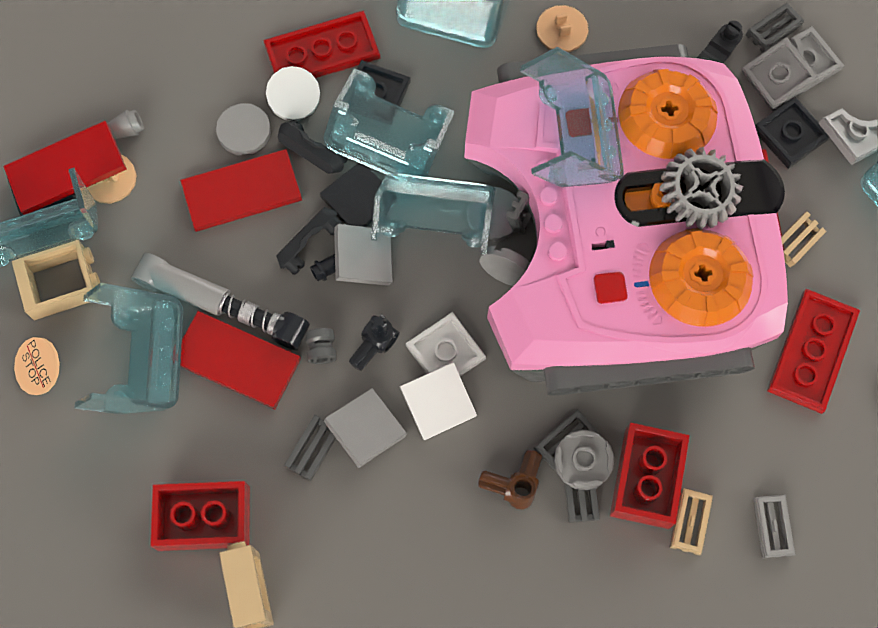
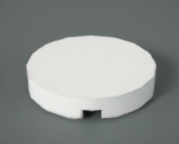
M291 66L282 68L272 75L267 83L266 96L268 105L275 115L283 120L299 121L314 113L319 105L320 90L317 80L310 72L300 67Z

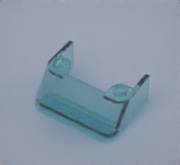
M398 0L396 18L400 25L410 29L487 48L492 46L497 40L510 0Z
M559 47L520 66V72L539 82V97L541 101L556 110L561 149L560 156L532 168V175L559 187L606 184L621 179L624 175L613 90L607 76Z
M75 168L68 170L76 199L0 222V267L7 265L10 261L66 243L89 239L98 230L96 203Z
M388 174L384 177L375 194L371 240L377 241L381 232L385 236L396 237L399 236V233L404 232L406 228L460 234L461 239L466 241L468 246L481 247V254H487L496 189L485 184L404 174Z
M99 283L84 295L83 301L111 306V320L113 324L121 330L132 332L128 385H114L105 394L90 393L75 402L74 408L113 414L164 411L173 407L179 397L183 306L181 302L169 295Z

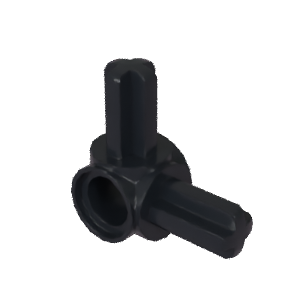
M381 314L379 317L373 315L362 331L361 336L364 342L349 359V363L355 369L362 371L377 352L386 353L393 346L400 332L392 327L384 315Z

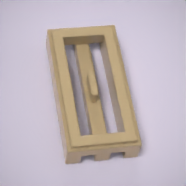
M808 212L801 215L781 236L783 245L802 224L806 226L789 246L783 250L785 263L789 267L795 265L826 232L823 227L821 229L817 227L819 223L816 220L811 221L809 219L811 215ZM811 232L813 236L790 258L789 254Z
M685 488L681 490L670 548L692 552L695 555L702 554L712 495ZM689 496L692 497V501L684 541L682 543L679 542L687 500ZM700 499L704 500L696 543L693 546L690 545Z

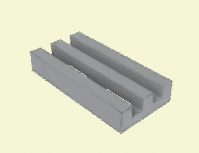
M786 495L753 498L762 558L794 556L795 550ZM773 502H778L785 545L784 550H781ZM763 503H766L773 550L770 549Z

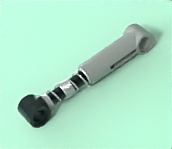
M150 253L143 254L131 276L135 283L148 290H158L217 316L227 313L230 318L237 317L239 322L248 326L252 325L253 328L260 327L263 329V332L272 335V339L276 343L291 350H298L310 326L307 320L294 313L271 314L268 313V309L266 311L261 310L257 304L255 305L245 300L242 302L235 299L234 295L230 297V290L173 267L163 259Z

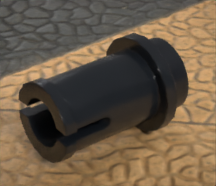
M335 254L320 262L316 260L314 265L310 266V270L317 281H326L327 276L336 272Z

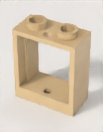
M77 239L12 260L24 310L34 321L100 299L97 289L101 288V282L97 273H93L90 264L94 263V258L90 248H85ZM78 259L86 288L41 302L33 273Z
M246 542L228 545V551L220 552V558L234 628H263L274 625L259 552L251 545L246 546Z

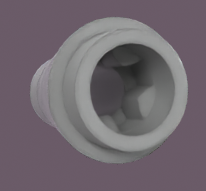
M125 110L108 122L114 139L139 135L140 131L144 130L142 120L136 110L130 112Z

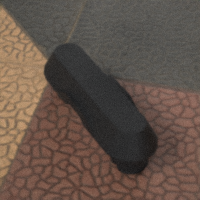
M732 20L728 24L723 25L697 58L724 64L743 37L741 24L738 21Z
M296 120L281 124L278 140L283 145L328 174L339 173L343 170L344 163L347 162L345 152H341L338 148L332 151L322 143L313 141L304 132L302 124H298Z
M324 207L276 255L281 269L286 267L292 274H297L300 271L298 268L302 269L305 266V261L303 262L297 255L306 246L307 240L323 228L330 235H335L334 227L337 224H343L336 217L337 211Z

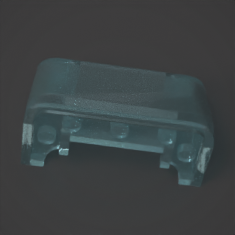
M354 68L333 105L323 141L325 145L335 153L408 184L420 185L424 183L455 111L440 105H431L426 109L423 116L374 96L376 90L374 79L367 73Z

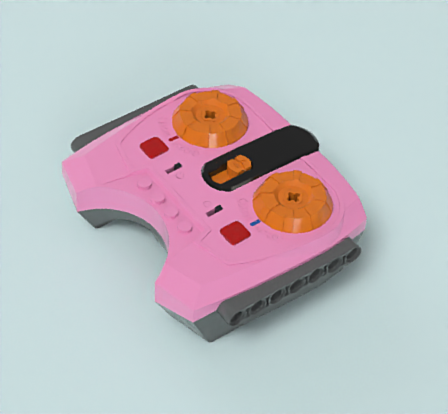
M682 44L509 62L499 66L497 69L499 84L472 91L464 158L485 174L500 176L514 185L518 191L520 190L528 194L529 209L536 233V251L528 269L505 295L488 308L487 319L511 371L530 382L545 381L547 394L557 396L733 375L755 369L751 351L777 339L784 332L788 297L784 252L777 212L783 204L785 188L777 170L764 160L755 124L738 79L725 64L689 58L687 47ZM704 147L706 155L710 150L715 149L716 158L719 159L722 155H726L724 163L727 166L735 164V168L731 172L732 174H741L740 179L735 183L743 186V188L737 194L741 197V201L734 205L736 211L732 215H728V219L724 223L718 221V224L713 228H710L706 223L703 229H698L696 222L691 227H686V217H683L679 222L676 221L675 218L679 213L675 210L672 213H667V208L671 204L670 202H661V198L667 193L659 191V187L662 183H665L661 179V175L667 172V164L670 161L674 162L677 154L681 153L684 155L691 148L696 153L699 148ZM700 169L705 174H711L706 170ZM681 175L680 189L684 195L686 193V186L683 182L684 177ZM717 182L716 191L719 195L718 199L721 201V188ZM709 183L705 184L703 187L699 185L692 193L694 194L698 190L702 192L709 185ZM691 202V203H690V204H692V205L695 206V207H698V208H701V209H708L707 207H706V208H703L699 203H696V202Z

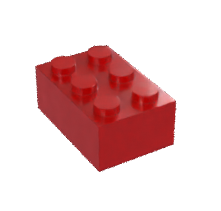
M629 423L624 432L610 511L611 517L670 529L676 524L690 435Z
M245 481L153 485L152 548L158 551L222 549L238 542H246V546L250 545V487Z

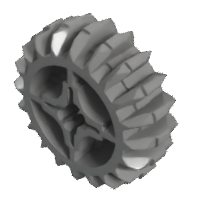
M704 147L699 148L696 153L691 148L684 155L681 153L677 154L674 162L670 161L667 164V172L661 175V179L665 183L660 185L659 191L667 193L661 198V202H670L671 204L667 208V213H672L675 210L678 213L675 220L679 222L682 218H685L686 227H691L694 222H696L698 229H703L706 223L710 228L715 227L718 221L724 223L728 219V215H732L736 211L734 205L741 201V197L737 194L742 191L743 186L735 183L740 179L741 174H732L731 172L735 168V164L727 166L724 163L726 155H722L719 159L716 158L715 149L710 150L706 155ZM700 169L706 170L711 174H705ZM681 175L684 177L683 182L686 186V193L684 195L680 189ZM717 182L719 183L720 188H721V200H720V201H719V199H718L719 195H718V193H717V191H716V183H717ZM709 183L702 192L698 190L696 193H692L699 185L703 187ZM696 202L699 205H701L703 209L695 207L690 203Z

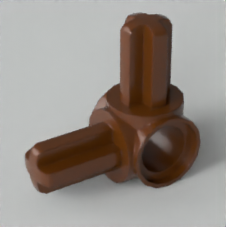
M527 450L519 472L511 474L510 478L483 471L480 475L478 486L504 495V500L508 501L516 509H527L532 505L538 488L539 480L536 476L542 455L535 450ZM525 488L529 494L527 496H520L515 492V489Z

